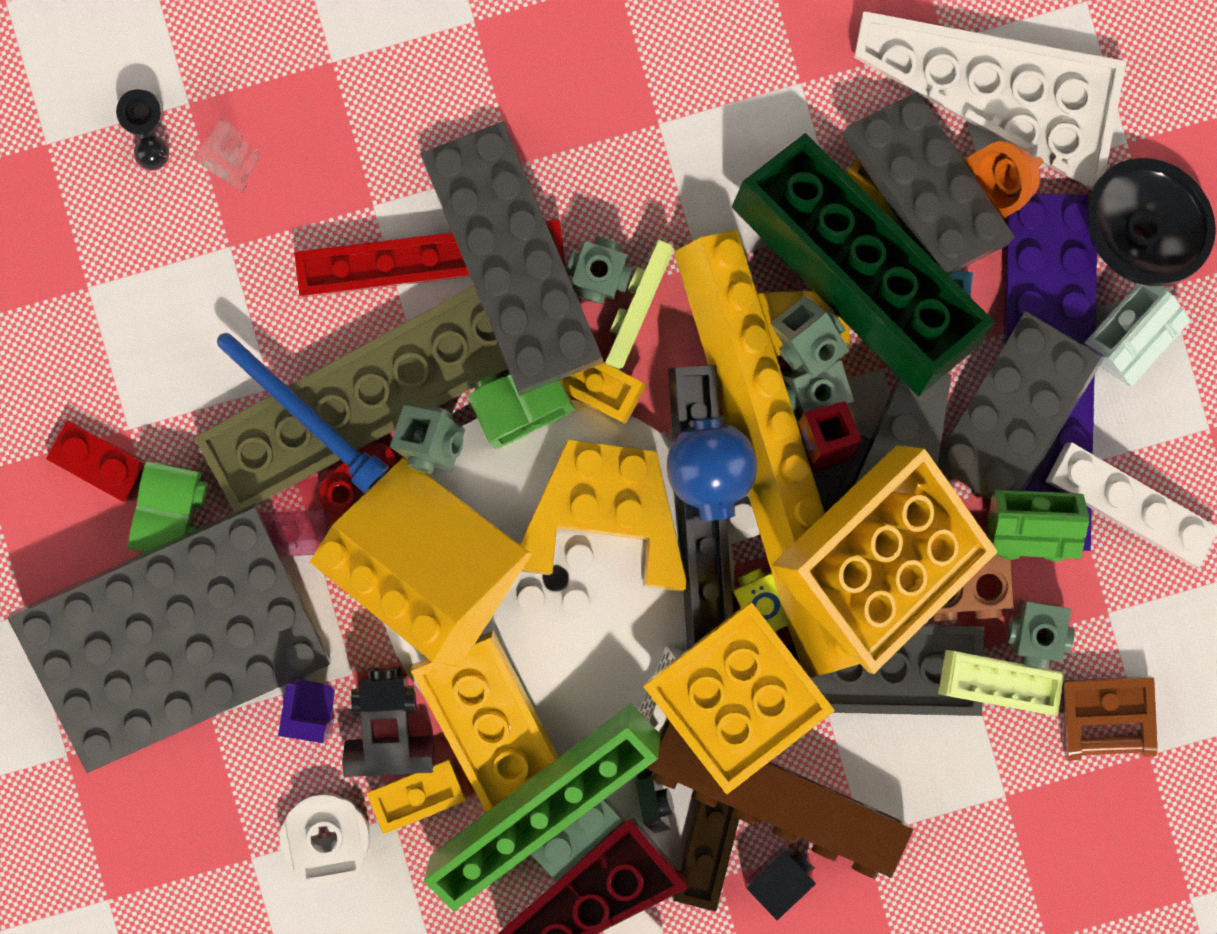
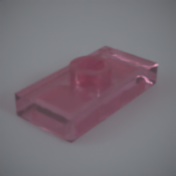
M327 509L259 512L281 557L314 555L328 533Z

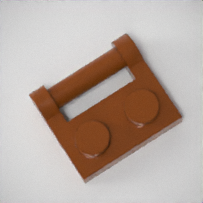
M1154 677L1063 681L1064 751L1067 761L1081 760L1082 756L1141 753L1142 757L1157 756ZM1140 723L1139 735L1081 738V726Z

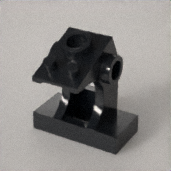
M401 666L379 669V667L368 668L369 676H364L359 681V689L351 690L352 715L361 717L363 739L345 740L342 759L343 776L433 773L435 756L434 736L411 737L408 713H416L415 686H408V674H402ZM397 718L399 737L375 738L373 720Z

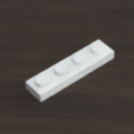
M1065 443L1045 481L1064 493L1084 494L1086 506L1192 567L1200 568L1217 535V527L1074 443Z

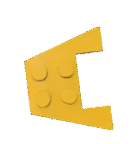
M568 440L562 449L542 493V497L520 542L521 546L532 553L521 572L545 575L552 573L557 529L646 540L647 548L643 587L684 591L687 582L657 451Z

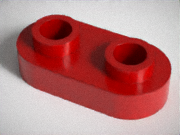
M372 442L358 450L361 454L366 452L370 456H378L389 467L386 473L398 463L394 451L383 443ZM344 462L323 481L319 491L322 506L327 512L335 516H342L365 494L351 481L353 476L348 473L350 467ZM340 485L345 486L349 490V498L344 503L337 502L333 495L335 488Z

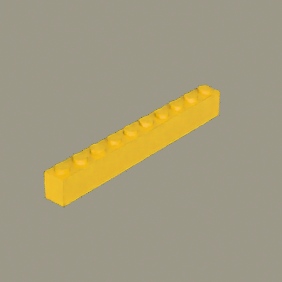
M738 230L700 237L674 251V255L708 366L716 365L718 397L726 424L739 429L749 439L756 454L757 474L748 496L800 666L810 678L860 664L794 597L771 566L825 513Z

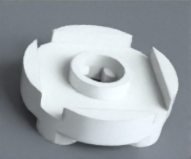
M332 793L314 794L301 800L288 813L280 830V849L286 864L293 871L295 870L299 875L305 877L306 880L317 884L336 883L349 877L362 864L370 844L368 822L353 800ZM321 826H327L329 832H335L337 835V840L331 843L330 850H324L322 844H314L313 836L319 834Z

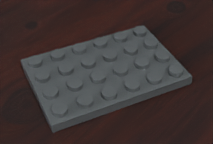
M255 503L9 613L7 618L87 773L287 684V681L293 677H303L330 665V657Z

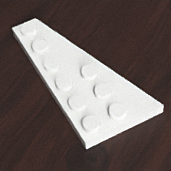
M864 11L862 13L854 54L855 59L914 92H918L923 97L998 139L1011 142L1016 146L1026 149L1033 157H1041L1044 162L1043 164L1090 190L1106 172L1127 61Z

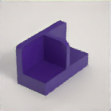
M293 677L287 681L278 736L324 743L332 735L335 717L331 716L335 698L334 688L329 684L306 681L305 677Z

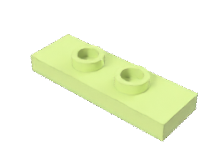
M658 240L646 270L637 266L627 290L635 294L628 310L619 308L609 331L616 334L617 337L605 362L606 364L618 370L623 369L674 251L673 245Z
M945 650L938 694L1058 716L1065 672Z

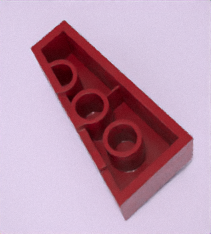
M629 818L497 934H599L692 887V885L637 820Z

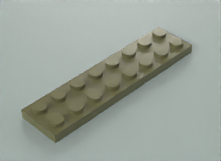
M473 285L288 387L355 449L359 450L395 431L403 405L426 409L428 405L439 407L473 389L480 380L492 375H498L508 370ZM272 396L261 400L194 437L234 512L254 503L257 506L341 460Z

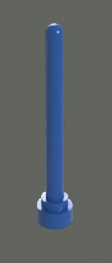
M222 333L218 336L217 345L225 354L350 467L348 473L353 476L351 481L362 492L366 493L381 479L389 467L376 455L371 457L366 452L361 454L230 333Z

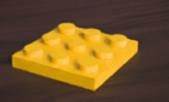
M751 601L642 684L726 795L835 711Z

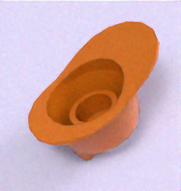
M1000 140L991 143L963 159L1002 219L1021 209L1038 190L1040 184L1039 167L1044 163L1042 158L1033 157L1029 151L1011 142ZM1019 193L1009 197V194Z

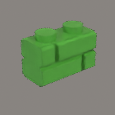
M993 490L986 524V534L998 551L995 555L1010 560L1018 559L1021 556L1044 557L1050 561H1062L1065 558L1081 559L1084 538H1086L1089 525V514L1084 494Z

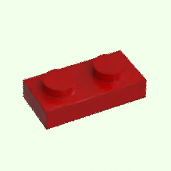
M69 420L65 423L46 460L122 502H127L145 466V462Z

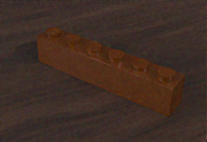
M669 720L660 737L658 759L647 767L653 771L650 778L666 787L675 789L677 783L693 789L691 797L712 807H715L718 801L733 807L731 814L736 818L752 825H756L758 819L774 826L771 831L773 834L792 843H796L798 837L814 843L811 850L832 861H836L838 855L854 861L852 869L873 879H876L878 873L892 878L914 830L906 822L771 761L726 795Z

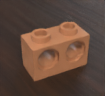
M994 555L933 615V621L958 620L957 612L975 611V618L977 619L1002 617V609L1014 608L1011 560ZM992 574L998 583L997 591L992 597L982 599L977 594L976 583L981 576Z

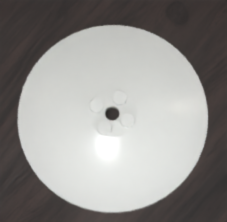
M571 400L575 410L549 425L535 429L521 439L497 449L489 444L479 420L476 418L462 426L465 429L463 449L455 460L452 472L435 468L433 474H429L520 544L556 462L568 440L657 451L680 551L677 495L669 483L666 468L667 456L672 442L656 429L630 416L625 425L581 401ZM557 529L553 565H559L566 569L569 574L568 585L560 591H552L544 585L543 574L520 572L481 635L494 631L558 755L564 754L628 704L632 703L639 711L647 692L642 684L653 677L666 645L679 649L682 653L687 650L683 591L643 587L647 548L646 540ZM728 535L731 587L734 590V563L732 546ZM385 624L397 657L408 676L421 692L411 673L413 664L427 658Z

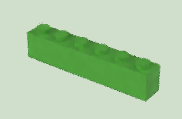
M632 703L628 704L433 852L429 858L424 882L453 912L655 762L658 759L661 734Z

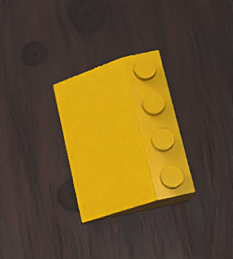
M896 445L771 566L805 609L869 673L875 674L998 551L926 449Z
M403 457L332 525L309 563L431 662L460 668L532 553L429 474L408 467L409 460Z

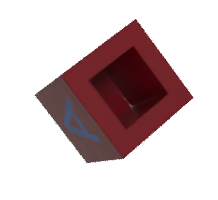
M846 400L804 412L798 423L812 472L851 461L862 442Z

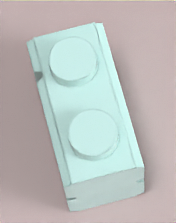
M1137 283L1084 344L1104 357L1101 363L1103 369L1132 387L1147 372L1148 368L1163 351L1175 341L1191 320L1169 291L1161 286H1147Z

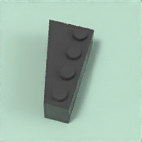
M947 373L920 397L897 377L850 489L896 445L925 448L937 465L951 374Z

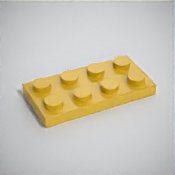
M494 631L479 636L460 668L431 662L428 658L413 664L411 673L486 812L559 758Z

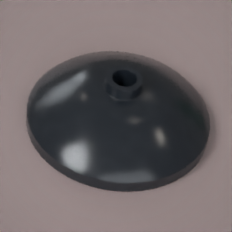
M1151 158L1125 160L1108 169L1096 181L1089 193L1085 219L1091 243L1102 260L1124 278L1147 286H1169L1192 276L1208 259L1213 249L1216 235L1214 213L1201 187L1178 167ZM1134 229L1140 230L1143 233L1144 239L1139 237Z

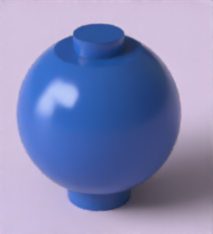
M720 417L693 420L694 427L682 431L670 447L666 464L669 483L683 502L698 508L701 521L723 520L735 517L734 504L749 493L756 479L757 459L754 448L749 439L739 429L729 424H721Z

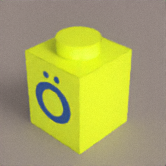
M760 567L737 578L740 586L732 591L740 609L751 601L774 632L788 626L771 571L764 574Z

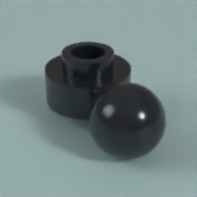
M134 89L126 92L119 99L116 107L117 119L125 130L138 136V142L134 147V158L137 164L145 170L155 171L165 166L170 155L167 143L162 138L156 136L154 131L162 122L163 106L159 98L152 92ZM143 103L148 107L149 114L145 120L140 121L135 117L134 110L137 105Z

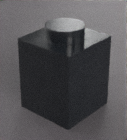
M781 846L744 883L746 889L776 920H779L816 885L814 878L809 874L815 867L798 849L790 854L784 846Z

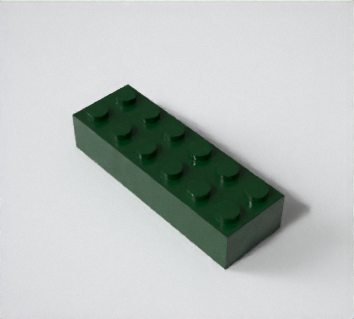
M806 133L743 180L731 208L918 397L978 348L994 325L995 321Z

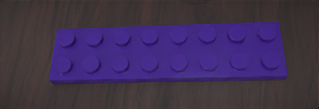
M1019 193L1009 194V197L1017 195ZM1034 194L1021 209L1007 216L1006 225L1015 238L1006 246L1004 345L1025 311L1030 312L1084 346V342L1096 330L1097 252L1088 235L1085 219L1086 203L1089 195ZM1095 375L1024 491L1064 493L1045 481L1065 443H1074L1093 454ZM1088 506L1089 525L1086 538H1084L1083 551H1091L1092 509Z

